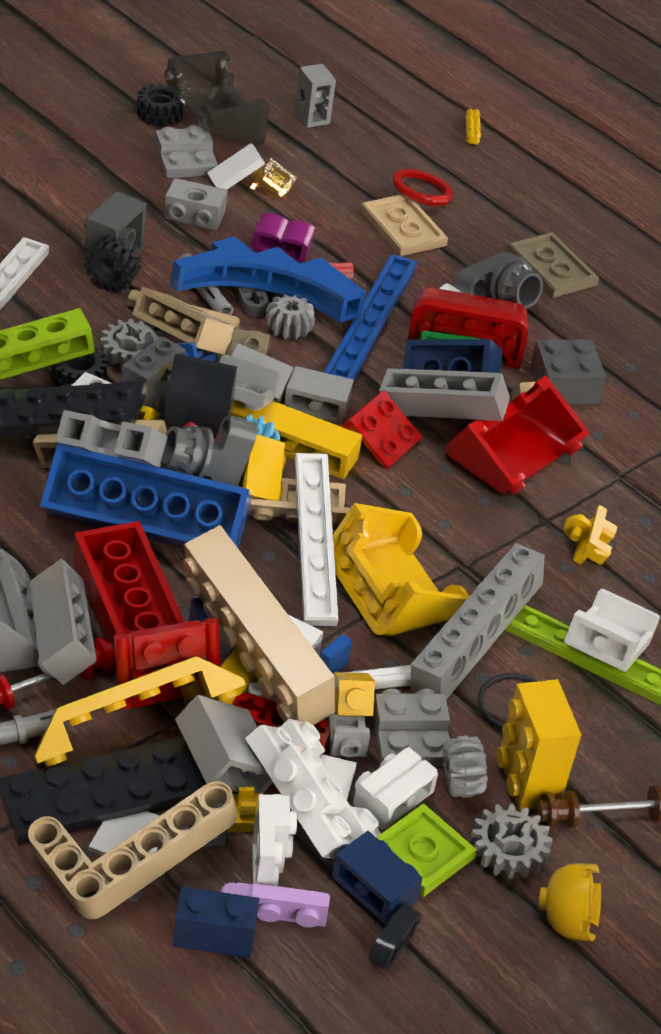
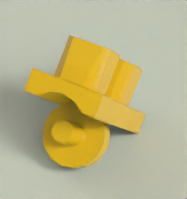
M601 505L596 508L592 519L588 520L584 515L578 514L568 517L564 523L565 534L572 541L577 542L573 561L579 565L587 558L598 565H602L611 553L612 547L608 543L616 534L617 526L605 519L607 509Z

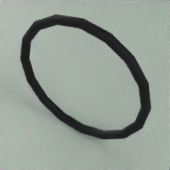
M517 673L500 674L490 678L480 688L478 695L481 712L489 722L502 729L503 724L492 718L485 709L483 701L485 690L493 682L501 679H520L527 682L538 681Z

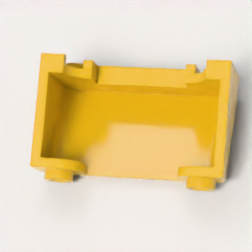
M354 503L333 534L335 574L371 630L377 635L393 636L449 620L470 595L460 585H449L442 592H439L413 554L422 540V529L414 515L409 512Z

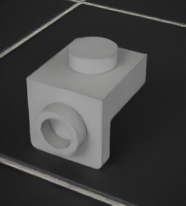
M337 714L329 716L330 756L366 757L370 729L365 727L364 716H341Z

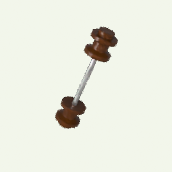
M658 785L650 786L647 801L579 805L578 797L574 791H566L563 799H555L551 792L543 793L541 800H538L536 803V816L539 815L541 817L540 823L543 822V825L549 826L550 829L555 828L557 821H565L569 828H576L579 824L580 812L648 808L652 821L661 822V788Z

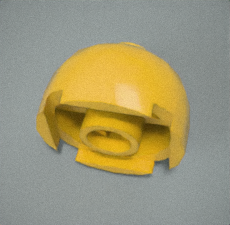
M574 863L561 867L550 877L548 888L541 887L540 910L547 912L549 924L555 932L565 938L580 941L595 940L596 935L590 933L589 929L591 923L598 927L600 918L601 883H593L592 873L600 874L597 864Z

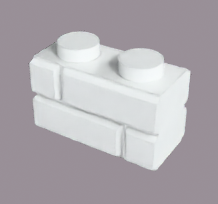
M410 747L405 748L397 755L390 753L384 758L380 768L373 773L366 771L358 778L355 783L354 806L368 809L378 820V827L382 830L387 829L434 792L438 777L437 769L426 760L422 761L421 756Z

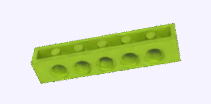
M81 308L0 330V380L94 353L95 348L91 327Z

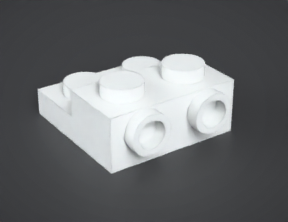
M259 794L252 838L253 883L278 886L279 873H283L285 858H292V835L296 834L297 813L296 811H290L289 796L280 794Z

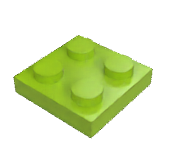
M424 803L376 837L386 842L391 851L417 870L418 874L422 877L419 891L422 897L426 896L475 858L477 851L474 846Z

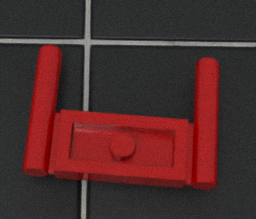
M208 618L203 622L195 620L131 631L130 634L119 633L114 635L117 686L131 681L132 668L140 670L174 664L196 656L201 659L206 656V661L221 667L219 620L217 618ZM132 696L124 699L127 706L122 707V709L132 707Z

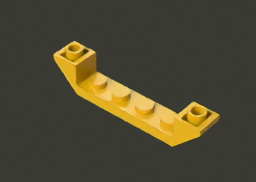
M196 656L55 709L34 754L35 762L40 763L44 761L46 767H50L67 760L65 753L72 751L73 748L63 724L64 721L69 720L71 726L92 719L90 712L104 707L105 712L109 713L127 706L124 699L136 694L139 695L140 701L161 693L159 686L172 681L176 688L194 681L193 673L198 672L206 697L212 698L216 696L220 702L238 696L237 688L246 685L242 677Z

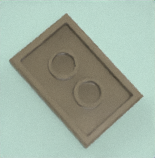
M553 232L508 244L507 252L525 258L534 272L541 276L543 289L552 298L598 285L599 277Z

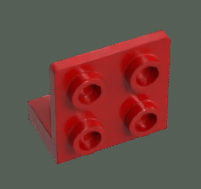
M385 390L363 405L340 425V427L361 434L362 442L384 469L393 465L421 439L419 432Z

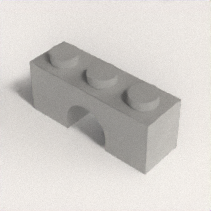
M64 410L55 442L160 467L167 436L152 427L123 421L121 425L100 420L92 415Z

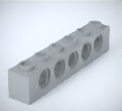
M517 543L513 545L411 663V694H416L421 689H432L436 694H445L447 700L542 586L544 554Z

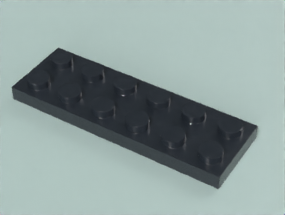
M123 381L109 384L92 383L90 385L78 386L66 384L60 387L43 388L36 386L30 389L14 390L6 388L0 390V437L58 433L64 410L92 415L100 420L121 425L122 421L135 424L148 393L145 381Z
M181 736L1 777L0 797L16 842L20 845L30 842L28 830L31 824L41 817L50 816L56 818L67 832L70 833L99 826L103 821L146 811L153 813L170 809L207 783L184 737Z

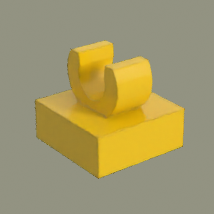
M254 787L238 788V794H233L237 818L235 823L227 829L228 833L254 831L259 794L263 795V793H254Z

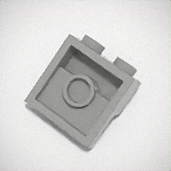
M191 125L187 129L164 127L161 130H156L154 149L165 178L209 176L207 172L218 166L213 153V140L207 127L202 128Z
M387 689L381 694H376L373 721L380 764L390 753L397 755L405 748L410 747L421 756L422 761L426 760L433 767L443 766V746L450 739L448 733L450 717L445 694H436L432 689H421L416 694H401L397 689Z

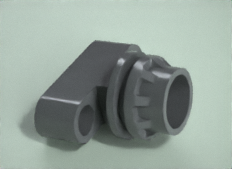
M503 251L458 271L453 280V287L466 294L483 297L491 295L494 299L522 304L527 309L534 306L539 300L543 290V281L541 276L534 272L525 258Z
M227 415L220 425L215 440L212 430L207 427L199 428L198 426L190 425L185 428L172 426L166 433L167 440L160 464L163 468L238 486L256 441L257 424Z

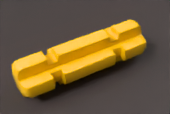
M470 108L467 110L466 141L469 144L474 143L477 145L480 143L481 125L480 111L478 109L472 110Z

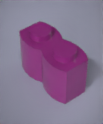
M265 213L261 215L253 232L251 248L256 252H261L278 247L298 263H303L313 244L315 227L304 221H288L280 215Z

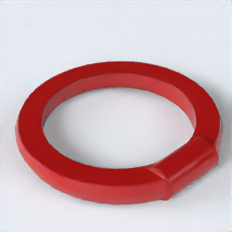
M404 169L397 171L393 175L392 180L395 188L413 201L427 206H446L452 200L453 191L451 187L432 174ZM412 177L425 180L438 187L443 195L419 193L406 186L402 179Z

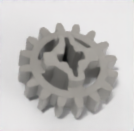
M131 318L125 323L117 320V326L108 324L107 330H102L100 351L105 353V357L110 358L111 365L120 363L122 369L123 365L140 353L145 346L152 344L163 336V331H155V326L152 324L146 326L144 320H141L139 323H134V320Z
M497 804L494 807L493 813L485 809L482 812L481 819H475L470 844L474 845L477 849L475 856H483L480 864L482 867L490 864L494 866L493 874L498 875L501 870L507 872L508 879L513 878L514 872H519L523 878H527L530 869L538 873L542 863H547L552 845V838L548 837L549 826H539L541 817L539 815L532 818L529 817V809L526 807L521 812H517L514 804H510L508 810H503Z

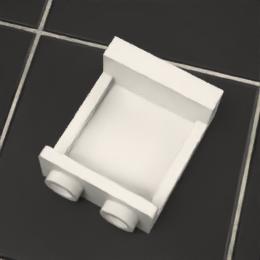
M600 589L597 592L592 607L586 613L578 610L574 614L564 643L626 672L650 644L660 616L605 589Z

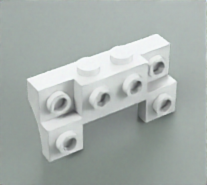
M288 719L280 727L260 725L245 738L281 795L289 796L291 810L296 811L298 821L322 858L334 859L336 853L366 831H370L375 837L381 834L377 828L379 822L373 813L366 808L351 807L343 796L338 783L331 778L323 766L320 755L325 749L319 742V732L311 723Z

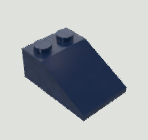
M491 339L406 340L403 369L500 373L502 349Z

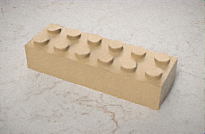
M221 525L185 543L186 559L183 560V565L188 573L185 583L189 592L194 598L199 596L202 600L203 608L208 618H217L219 620L224 640L230 647L235 646L237 648L244 668L248 672L253 671L256 674L261 691L267 698L272 697L277 703V710L284 722L288 719L307 721L315 725L334 714V675Z

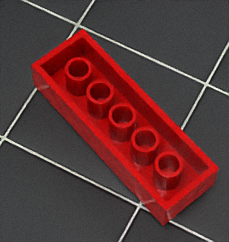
M140 521L75 533L73 562L78 574L84 580L86 594L106 642H110L114 647V635L130 634L131 631L185 622ZM168 664L140 670H135V668H132L131 680L137 679L139 677L145 676L147 674L153 673L155 671L161 670L174 664ZM171 681L159 686L161 693L140 701L139 695L136 694L132 696L133 708L183 698L180 686L175 688Z

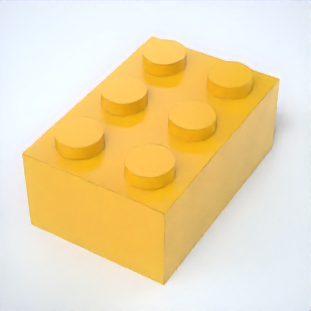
M558 679L517 684L514 697L509 701V716L507 723L503 724L502 727L503 739L501 746L496 750V759L499 768H503L507 776V789L510 796L515 797L519 810H522L525 807L528 809L536 808V803L538 800H541L543 793L551 792L555 799L563 798L582 734Z

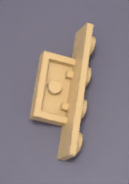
M282 478L283 493L280 501L252 499L248 515L261 521L282 518L286 519L289 523L298 524L296 479ZM329 482L332 526H336L342 522L351 508L344 507L346 484Z

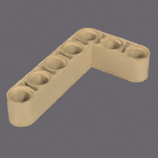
M210 782L94 862L89 860L56 818L47 816L35 820L28 830V837L38 861L78 913L87 919H98L230 828L236 821L237 809L230 787L223 782ZM216 804H224L219 808H212ZM192 825L190 829L180 830L184 826ZM54 839L50 843L43 844L46 840ZM155 847H161L156 852H149L151 849ZM69 865H75L70 870H64ZM123 869H130L125 874L116 875L119 871ZM97 891L95 895L84 898L87 893Z

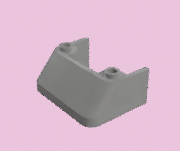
M1 548L0 673L39 666V653L35 642L36 629L32 620L34 613L30 602V579L24 567Z

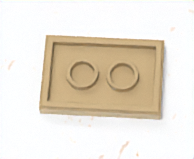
M403 194L361 203V213L399 256L447 246V236L415 201Z

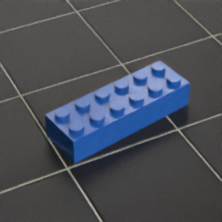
M58 443L40 507L48 515L101 528L140 521L147 539L185 548V543L221 525L239 549L252 496L250 490Z

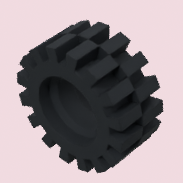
M158 83V86L150 84V88L144 86L143 90L140 89L137 95V116H139L141 121L145 120L146 124L152 122L153 126L157 127L158 124H162V127H167V123L171 126L175 125V122L179 123L183 118V93L179 92V89L176 87L171 89L172 86L168 84L166 87H163V84Z
M109 235L108 238L102 237L85 257L87 260L84 262V267H88L86 270L87 275H93L91 281L93 283L99 281L98 287L103 289L104 286H107V291L110 292L114 288L116 292L127 289L141 269V265H139L141 258L135 257L138 251L136 248L131 250L129 247L132 244L128 241L126 244H123V238L118 237L116 241L113 235ZM105 258L115 261L121 270L111 267Z
M94 346V353L53 364V385L57 387L66 384L73 385L85 372L107 381L108 360L105 357V353L103 351L98 353L99 348Z

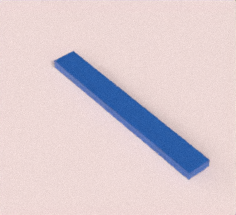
M394 254L390 255L363 303L361 316L354 318L323 373L353 379L355 382L416 271V261Z

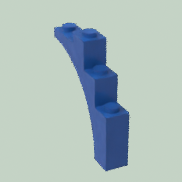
M236 237L212 242L211 251L175 260L170 286L176 291L208 286H238L265 290L281 295L286 294L289 297H293L296 294L299 299L307 298V303L312 304L314 308L324 312L339 323L361 316L366 291L321 257L299 264L278 247L255 253Z

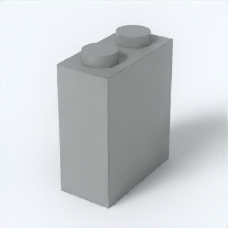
M197 695L175 719L207 784L219 781L227 784L231 791L238 792L239 787H254V793H264L273 783L245 739L257 728L248 709Z

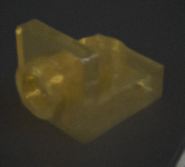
M271 158L265 166H261L253 172L251 177L255 180L250 188L254 191L263 182L271 191L284 197L297 177Z

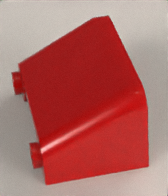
M425 287L416 294L407 340H420L421 331L436 333L442 331L480 339H491L496 341L495 344L502 349V354L506 358V367L520 369L529 330L528 312L522 304Z
M544 376L536 381L534 386L527 392H522L508 404L503 421H481L477 419L463 429L443 449L450 459L500 494L504 495L509 492L513 496L526 486L524 481L564 453H567L570 457L584 446L581 441L590 432L549 378Z

